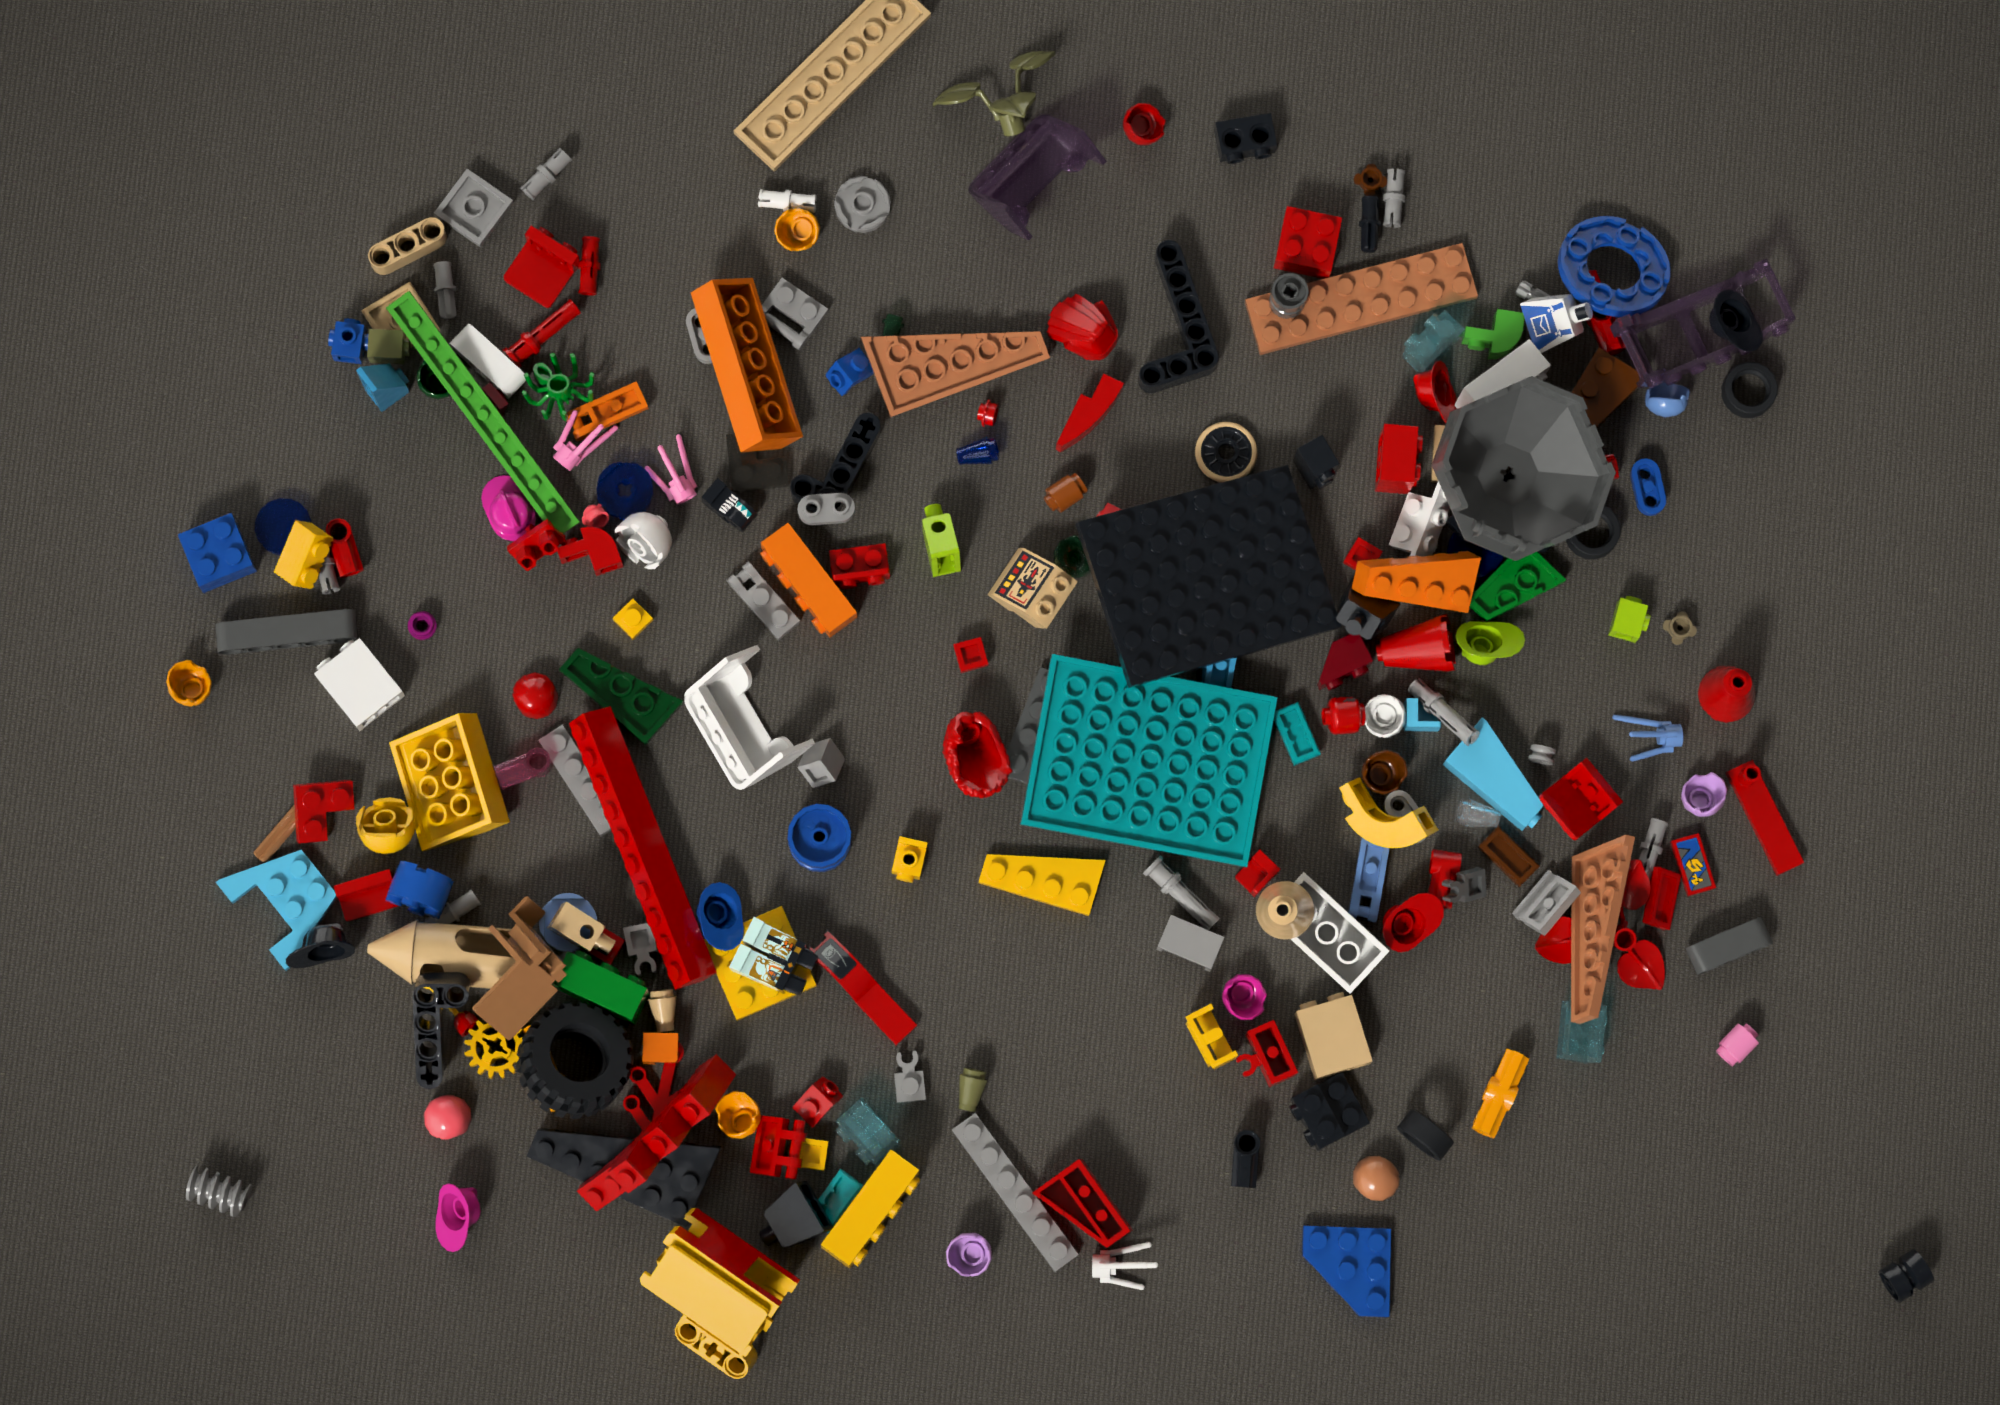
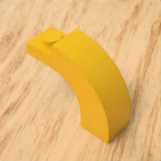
M1360 777L1339 788L1345 804L1353 811V814L1345 818L1358 835L1370 843L1385 848H1402L1413 845L1439 831L1425 806L1402 817L1391 816L1383 812L1375 804Z

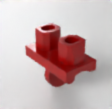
M546 519L536 527L532 524L528 525L525 528L526 533L509 544L507 551L526 571H529L536 566L537 560L544 555H552L557 552L559 545L565 542L566 539L565 535L559 532L550 520Z

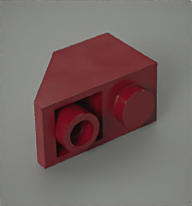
M1349 634L1332 642L1317 683L1319 690L1327 687L1328 691L1333 690L1343 684L1342 679L1351 675L1355 679L1369 672L1368 667L1371 666L1373 659L1360 635Z

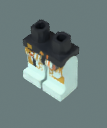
M753 917L742 940L745 945L740 944L729 966L730 970L775 989L780 993L784 994L787 991L792 994L801 995L807 981L794 975L798 965L812 971L819 959L818 955L807 949L806 943ZM751 948L756 949V950H758V951H760V952H762V953H764V954H766V955H768V956L766 957V956H764V955H762V954H760V953H758V952L752 950Z

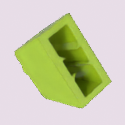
M940 504L928 505L924 508L926 518L922 519V528L932 575L937 577L960 572V551L951 516L949 513L943 514Z

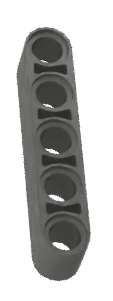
M352 609L226 621L215 624L217 653L221 655L346 643L352 639L354 641L358 640L356 610Z

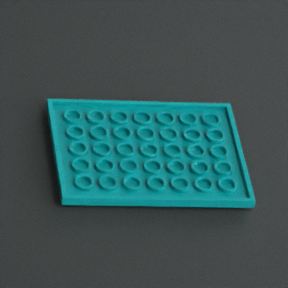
M1051 654L1020 825L1247 867L1278 697L1175 677H1167L1128 688L1122 667Z

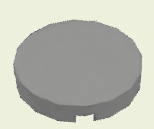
M866 176L850 178L840 186L835 197L834 208L837 218L844 227L853 232L866 233L876 230L885 223L890 213L891 201L887 189L881 182Z

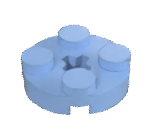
M562 893L553 897L542 908L545 911V915L539 920V929L548 945L559 951L573 952L580 950V948L547 929L562 903L568 902L597 920V915L590 903L580 895ZM582 926L580 935L588 939L590 930Z

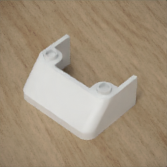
M758 645L725 657L693 684L684 695V702L728 780L733 787L739 790L752 786L789 765L815 744L813 739L794 746L788 738L783 736L771 740L744 692L751 687L752 675L745 662L760 650Z

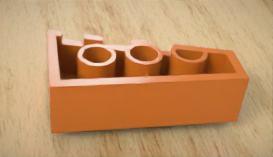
M1461 551L1454 554L1439 553L1431 556L1417 555L1398 559L1362 560L1357 562L1351 589L1364 596L1468 613L1481 557L1469 551Z

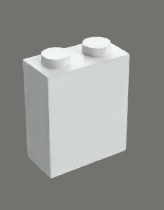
M359 638L356 641L352 639L345 643L339 649L341 653L333 659L329 657L323 660L317 666L318 671L314 674L356 728L361 731L405 695Z

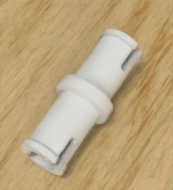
M760 189L759 192L760 201H758V207L783 209V212L795 208L808 210L812 213L816 211L817 203L815 201H817V195L792 193V190L777 192Z

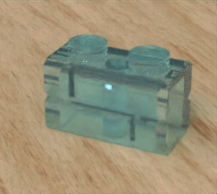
M862 1098L835 1121L839 1126L835 1130L836 1133L846 1143L851 1140L857 1146L858 1150L855 1151V1154L865 1165L871 1162L876 1166L885 1158L890 1150H894L901 1143Z

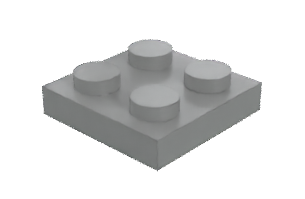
M466 169L436 209L434 216L481 248L514 202L469 169Z

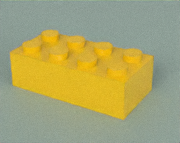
M890 1150L821 1243V1248L849 1269L853 1264L858 1267L868 1254V1250L865 1247L871 1240L876 1243L885 1231V1226L882 1224L889 1216L891 1219H894L902 1208L901 1198L905 1193L911 1195L919 1185L921 1180L918 1178L919 1169L893 1150Z

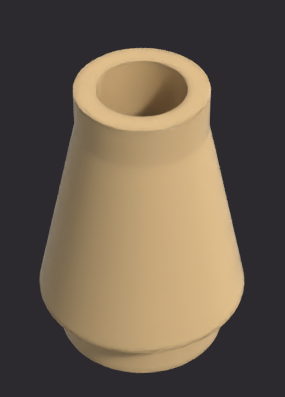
M673 989L650 991L648 1002L656 1023L657 1032L674 1030L677 996L673 995Z

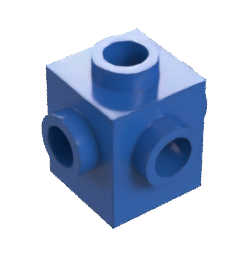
M344 319V322L336 321L335 330L330 329L328 346H332L331 355L334 361L363 364L364 351L368 350V334L365 325L361 324V321L355 319Z

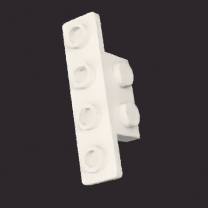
M1439 481L1432 498L1408 492L1389 542L1391 547L1411 553L1410 556H1431L1436 550L1439 535L1447 521L1450 509Z

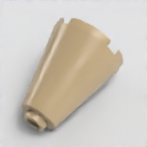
M1289 881L1276 882L1268 886L1259 896L1256 905V916L1262 929L1270 936L1278 939H1292L1303 934L1311 925L1314 917V904L1311 896L1302 886ZM1282 904L1286 905L1289 910L1285 916H1281L1277 912L1278 906Z

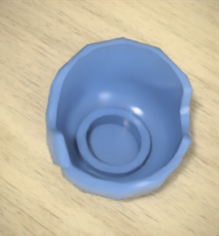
M1652 383L1649 389L1646 390L1645 403L1647 408L1657 416L1665 418L1677 416L1686 409L1690 391L1684 386L1673 383Z

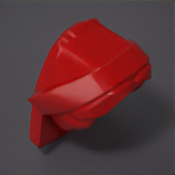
M1075 294L1073 297H1067L1063 302H1059L1050 313L1051 318L1047 323L1049 326L1047 330L1049 338L1063 342L1065 349L1086 360L1104 359L1119 340L1117 327L1102 300L1092 304L1082 296Z

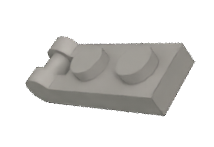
M747 562L742 566V571L736 576L732 574L726 581L779 641L796 627L800 620L760 576L753 565ZM751 579L755 585L747 591L742 584Z

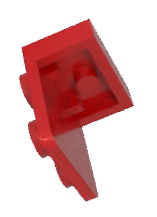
M530 226L525 233L527 242L504 274V281L543 307L550 308L578 269L580 262L577 255L578 251L566 242H563L561 245L553 240L554 235L545 228L540 227L536 229Z
M1588 758L1581 761L1565 776L1539 795V799L1546 810L1552 814L1564 832L1573 840H1577L1623 803Z

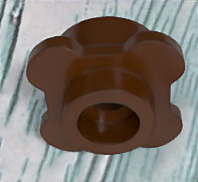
M1368 164L1361 174L1357 173L1354 176V183L1360 185L1364 190L1365 196H1374L1376 190L1387 185V178L1382 176L1376 165ZM1369 178L1373 179L1372 183L1368 182Z

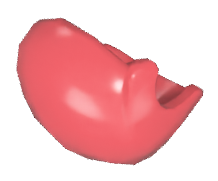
M443 1095L429 1102L424 1112V1123L429 1133L436 1138L445 1140L464 1134L472 1120L470 1107L465 1100L454 1095Z

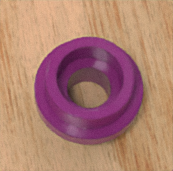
M416 612L408 621L409 633L415 639L427 640L436 632V620L428 612ZM426 622L428 627L426 630L420 631L417 629L418 624Z

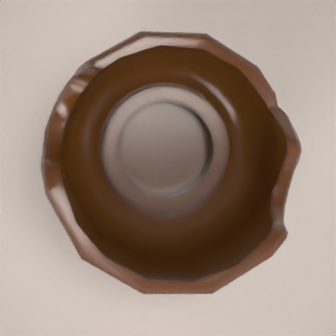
M1382 750L1371 754L1366 759L1361 773L1364 785L1371 792L1384 795L1399 789L1408 775L1406 761L1399 753Z

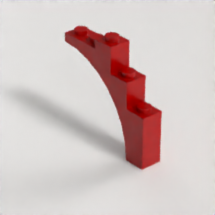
M717 1054L696 1069L688 1082L651 1124L613 1160L582 1183L577 1192L597 1212L624 1192L630 1193L647 1181L659 1161L680 1146L690 1129L712 1113L735 1078L736 1073Z

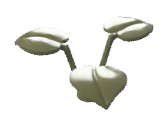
M1033 51L1014 58L1009 66L1010 69H1016V93L1010 97L1001 98L991 103L980 89V83L965 82L956 84L943 91L933 102V107L937 104H958L974 96H979L992 112L995 121L1000 120L1004 136L1020 134L1026 129L1023 118H1025L1028 108L1036 100L1035 92H1021V73L1024 70L1040 67L1055 56L1056 53L1055 51Z

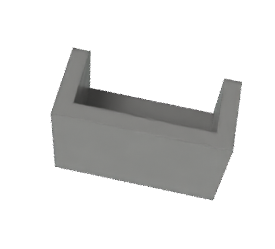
M1171 915L1156 950L1161 952L1162 950L1168 951L1205 967L1204 970L1210 972L1224 937Z

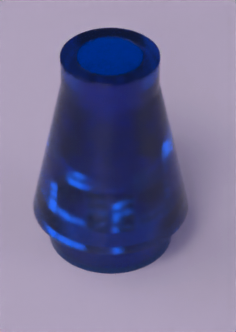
M984 437L964 447L956 448L959 465L993 464V461L999 460V451L995 438L988 439V437Z

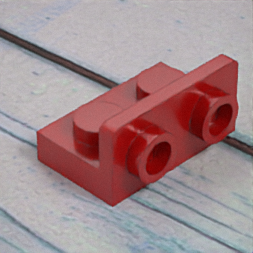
M886 543L829 550L832 580L836 586L839 585L840 589L854 588L857 586L856 583L868 582V585H880L885 583V579H890Z

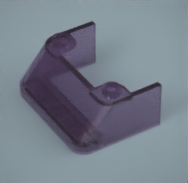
M1044 114L1035 118L1026 127L1025 131L1020 133L971 182L968 192L975 201L1008 231L1030 240L1033 236L1026 229L1030 213L1025 207L1062 170L1078 172L1085 167L1089 159L1101 165H1104L1107 161L1082 129Z

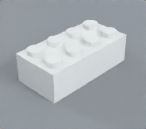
M1303 872L1294 883L1302 886L1311 896L1314 904V917L1309 928L1303 934L1291 940L1351 994L1390 950ZM1284 904L1277 908V912L1281 916L1287 915L1289 911L1288 907Z

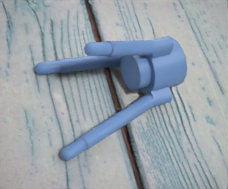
M1615 714L1612 716L1614 720L1659 727L1656 731H1631L1629 733L1630 737H1656L1657 744L1662 745V747L1631 756L1630 761L1632 762L1662 753H1673L1674 747H1681L1683 745V729L1681 724Z

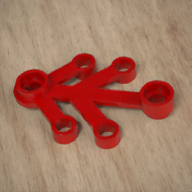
M679 1042L678 1061L676 1063H679L684 1057V1049ZM664 1063L658 1094L648 1081L647 1073L643 1067L635 1066L630 1070V1080L638 1085L654 1110L652 1121L680 1091L678 1090L669 1096L676 1063ZM636 1070L643 1072V1078L639 1081L634 1080L632 1077ZM628 1095L623 1100V1107L632 1114L642 1129V1133L651 1122L641 1110L639 1098L635 1095ZM629 1099L637 1100L636 1108L629 1109L626 1106Z

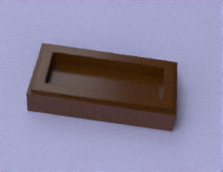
M1499 826L1478 846L1518 887L1540 867Z

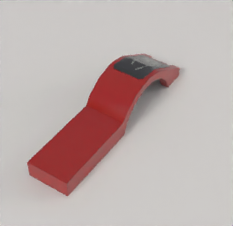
M827 931L824 934L826 939L815 949L810 947L809 950L818 955L817 963L844 988L861 1010L897 1046L917 1027V1024L885 992L862 964Z

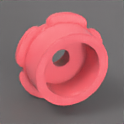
M594 504L589 505L583 512L582 523L585 526L587 525V527L602 529L609 521V514L606 512V507L603 504H598L597 506Z

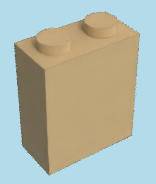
M1344 992L1328 996V1002L1317 1005L1316 1000L1299 1005L1300 1010L1294 1014L1314 1080L1366 1066L1373 1062L1352 995L1345 997Z

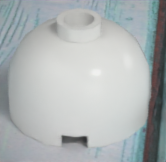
M637 512L628 516L615 529L614 533L618 532L619 534L616 541L621 550L636 564L639 562V559L647 565L644 568L656 569L670 553L672 536L668 523L661 516L647 512Z

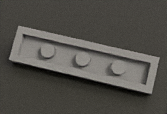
M561 725L538 741L596 831L602 837L611 831L610 825L604 816L602 805L597 793L594 791L588 770L582 761V755L564 726Z

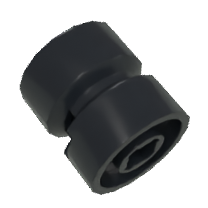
M1914 1249L1899 1257V1264L1891 1262L1878 1271L1885 1288L1898 1303L1912 1296L1914 1288L1921 1290L1934 1282V1276L1929 1266Z

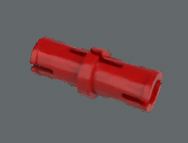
M582 237L581 261L578 264V269L581 270L578 293L581 295H597V272L601 269V263L598 262L600 242L598 237Z

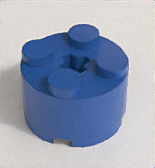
M400 861L385 900L398 906L404 904L408 906L409 912L416 915L424 916L425 914L432 918L440 919L454 881L432 869L427 868L425 870L418 868L417 864Z

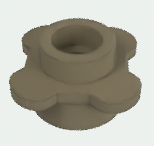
M1678 612L1677 616L1672 620H1665L1663 623V629L1669 632L1672 637L1671 642L1675 645L1682 644L1684 639L1694 637L1697 633V628L1692 625L1686 612ZM1678 626L1682 627L1681 631L1677 629Z

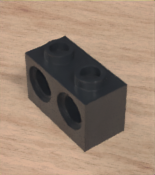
M1271 113L1215 122L1214 134L1220 162L1227 161L1228 164H1236L1244 161V158L1254 156L1255 159H1265L1271 157L1272 153L1276 152L1277 141ZM1256 133H1262L1266 136L1267 141L1258 143L1252 136ZM1227 138H1235L1240 145L1232 148L1226 145L1225 140Z

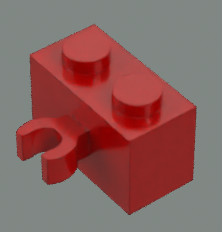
M1274 1020L1247 1031L1245 1036L1254 1055L1242 1054L1236 1059L1237 1063L1243 1060L1250 1063L1251 1067L1248 1071L1242 1073L1243 1077L1251 1076L1256 1068L1260 1067L1270 1088L1298 1074Z

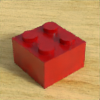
M1287 206L1273 268L1322 279L1329 278L1342 217Z
M1383 425L1378 439L1375 492L1408 494L1413 486L1416 487L1421 472V464L1416 463V459L1419 458L1423 444V436L1418 435L1417 426Z

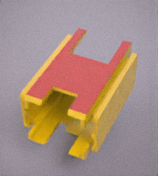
M691 1208L684 1218L692 1224L687 1231L681 1226H675L668 1233L663 1241L668 1247L664 1249L663 1253L656 1260L658 1266L652 1275L644 1271L640 1277V1282L642 1286L683 1313L675 1328V1335L682 1344L728 1376L740 1379L750 1371L758 1359L756 1349L752 1345L762 1330L768 1331L773 1323V1320L770 1318L773 1317L782 1304V1300L788 1291L790 1293L794 1291L800 1279L698 1208ZM689 1324L693 1325L696 1330L691 1329ZM737 1358H740L744 1364L740 1363Z

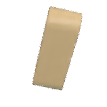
M426 218L375 244L368 253L372 269L380 275L390 274L441 248L447 240L444 225L437 218ZM437 228L440 230V234L436 238L426 237L429 229ZM406 241L415 243L414 248L410 251H403L400 248ZM380 254L390 256L385 264H378L375 262V259Z

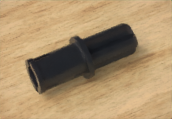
M1364 196L1361 200L1362 217L1359 221V227H1361V250L1365 253H1374L1378 247V228L1381 227V222L1379 221L1380 198L1377 196Z

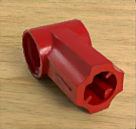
M337 518L327 524L325 531L332 537L331 534L334 528L341 526L347 529V535L341 540L333 538L330 546L339 576L343 578L356 575L364 571L349 523L344 519Z
M1433 849L1429 865L1431 878L1428 893L1435 895L1441 901L1443 908L1451 909L1453 903L1444 901L1442 898L1450 893L1451 888L1442 886V882L1446 879L1456 881V873L1460 872L1462 854Z

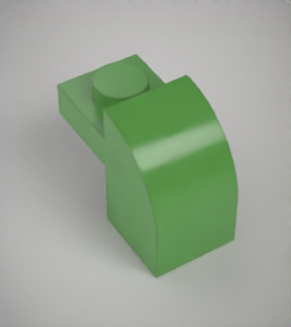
M1497 309L1493 318L1492 330L1466 326L1461 344L1468 345L1469 349L1478 351L1489 348L1488 359L1503 358L1514 350L1521 338L1525 319L1524 315L1521 312Z

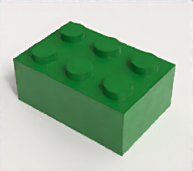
M576 950L575 954L567 951L563 963L566 965L563 970L567 975L559 983L555 980L553 985L559 991L582 1002H587V1004L593 1007L594 1005L603 1008L602 1011L608 1014L611 1013L613 1016L635 1026L650 996L646 984H644L645 981L633 975H629L626 979L620 976L617 968L604 962L601 966L593 963L594 960H592L591 956L579 950Z

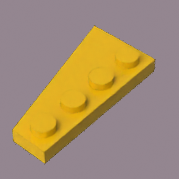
M987 854L978 883L1089 916L1106 860Z

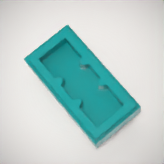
M1299 702L1275 711L1274 722L1293 766L1321 755Z
M843 1169L838 1171L818 1199L833 1226H835L864 1186Z

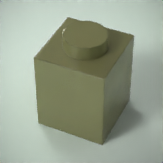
M369 329L367 350L369 362L404 365L405 356H410L411 342L409 339H406L403 330Z

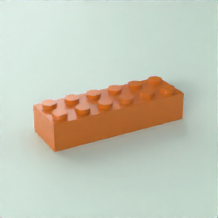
M753 278L714 279L692 291L691 296L740 452L782 449L802 438L803 434Z

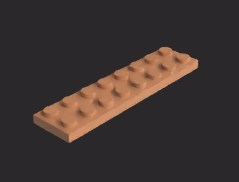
M1463 243L1307 283L1309 293L1305 307L1294 318L1285 319L1273 313L1269 305L1270 293L1245 299V305L1259 354L1262 355L1477 299L1478 294Z

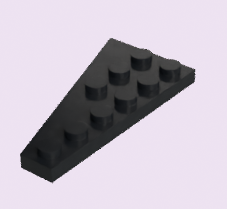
M539 1128L526 1157L585 1182L613 1160L636 1137H613L596 1133L583 1134L575 1133L574 1131ZM681 1143L676 1150L659 1161L647 1181L630 1193L624 1192L618 1197L687 1227L689 1222L684 1219L685 1214L691 1208H696L722 1146Z

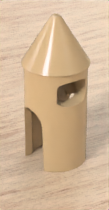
M418 919L369 943L367 948L368 954L411 985L423 973L459 972L465 974L470 979L471 987L491 989L516 963V960L489 931V927L419 922ZM497 928L508 939L511 937L508 933L511 929Z

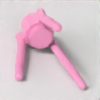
M574 410L567 421L560 439L553 446L557 451L553 458L571 471L574 466H578L587 455L616 432L618 426L614 425L591 445L589 444L603 430L604 426L602 424L592 431L578 447L570 441L565 445L564 443L578 414L577 410Z
M677 434L676 440L687 479H685L684 475L678 476L662 445L658 446V451L673 478L669 482L671 488L649 466H645V471L665 492L669 501L675 500L676 504L679 505L695 497L697 494L694 489L698 486L692 476L682 437L680 434Z

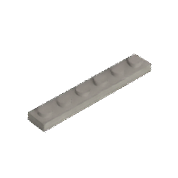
M974 1113L953 1128L952 1132L1053 1271H1058L1077 1257L1079 1254L1039 1199L1032 1194L1031 1188L977 1114Z

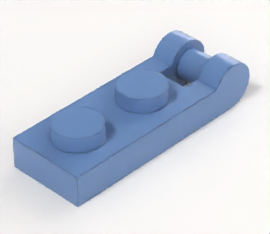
M1361 838L1348 913L1355 919L1359 916L1367 918V921L1376 923L1389 848L1375 845L1364 838ZM1360 897L1371 899L1370 907L1359 905Z

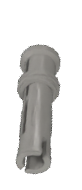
M1160 855L1143 874L1150 876L1161 887L1160 891L1163 894L1167 895L1169 893L1202 927L1209 930L1220 918L1181 881V874L1179 872L1174 873L1163 862L1164 858Z

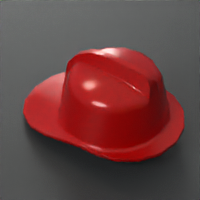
M1439 360L1434 363L1432 370L1417 373L1414 375L1413 380L1416 395L1421 405L1429 410L1439 411L1446 423L1450 412L1457 409L1455 407L1457 397L1450 382L1448 369L1445 363Z
M1419 893L1410 897L1402 904L1390 908L1383 919L1382 931L1386 945L1397 952H1406L1416 947L1440 926L1444 917V908L1441 901L1433 894Z

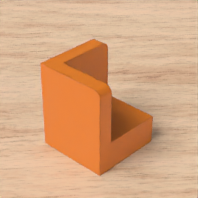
M643 1032V1064L655 1065V1062L676 1063L678 1061L679 1034Z

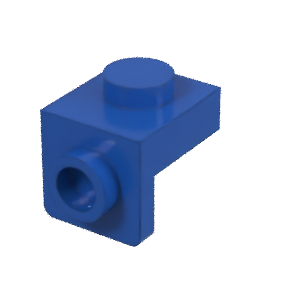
M858 348L835 361L825 375L832 387L841 396H844L854 385L867 379L874 373L869 359Z

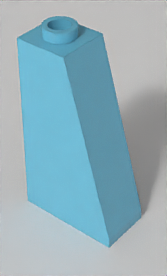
M1482 717L1474 726L1480 732L1478 739L1469 746L1461 741L1445 760L1443 766L1521 831L1527 825L1532 829L1543 816L1539 811L1544 805L1488 722Z

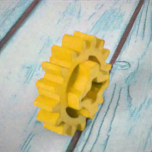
M478 1020L476 1023L479 1029L477 1031L468 1030L471 1036H473L472 1040H464V1044L471 1047V1050L464 1052L466 1057H473L469 1065L471 1067L479 1065L477 1073L482 1075L485 1071H488L490 1079L494 1078L495 1073H499L502 1079L505 1078L506 1070L515 1074L514 1065L519 1060L517 1051L523 1041V1037L519 1038V1035L523 1032L522 1028L513 1037L515 1040V1052L509 1049L508 1040L499 1032L486 1035L484 1032L493 1029V1027L488 1023L483 1025ZM500 1040V1045L507 1054L499 1051L491 1054L492 1049L485 1041L496 1044ZM477 1043H480L484 1049L481 1060L477 1054ZM505 1059L508 1061L501 1066H492L497 1060Z

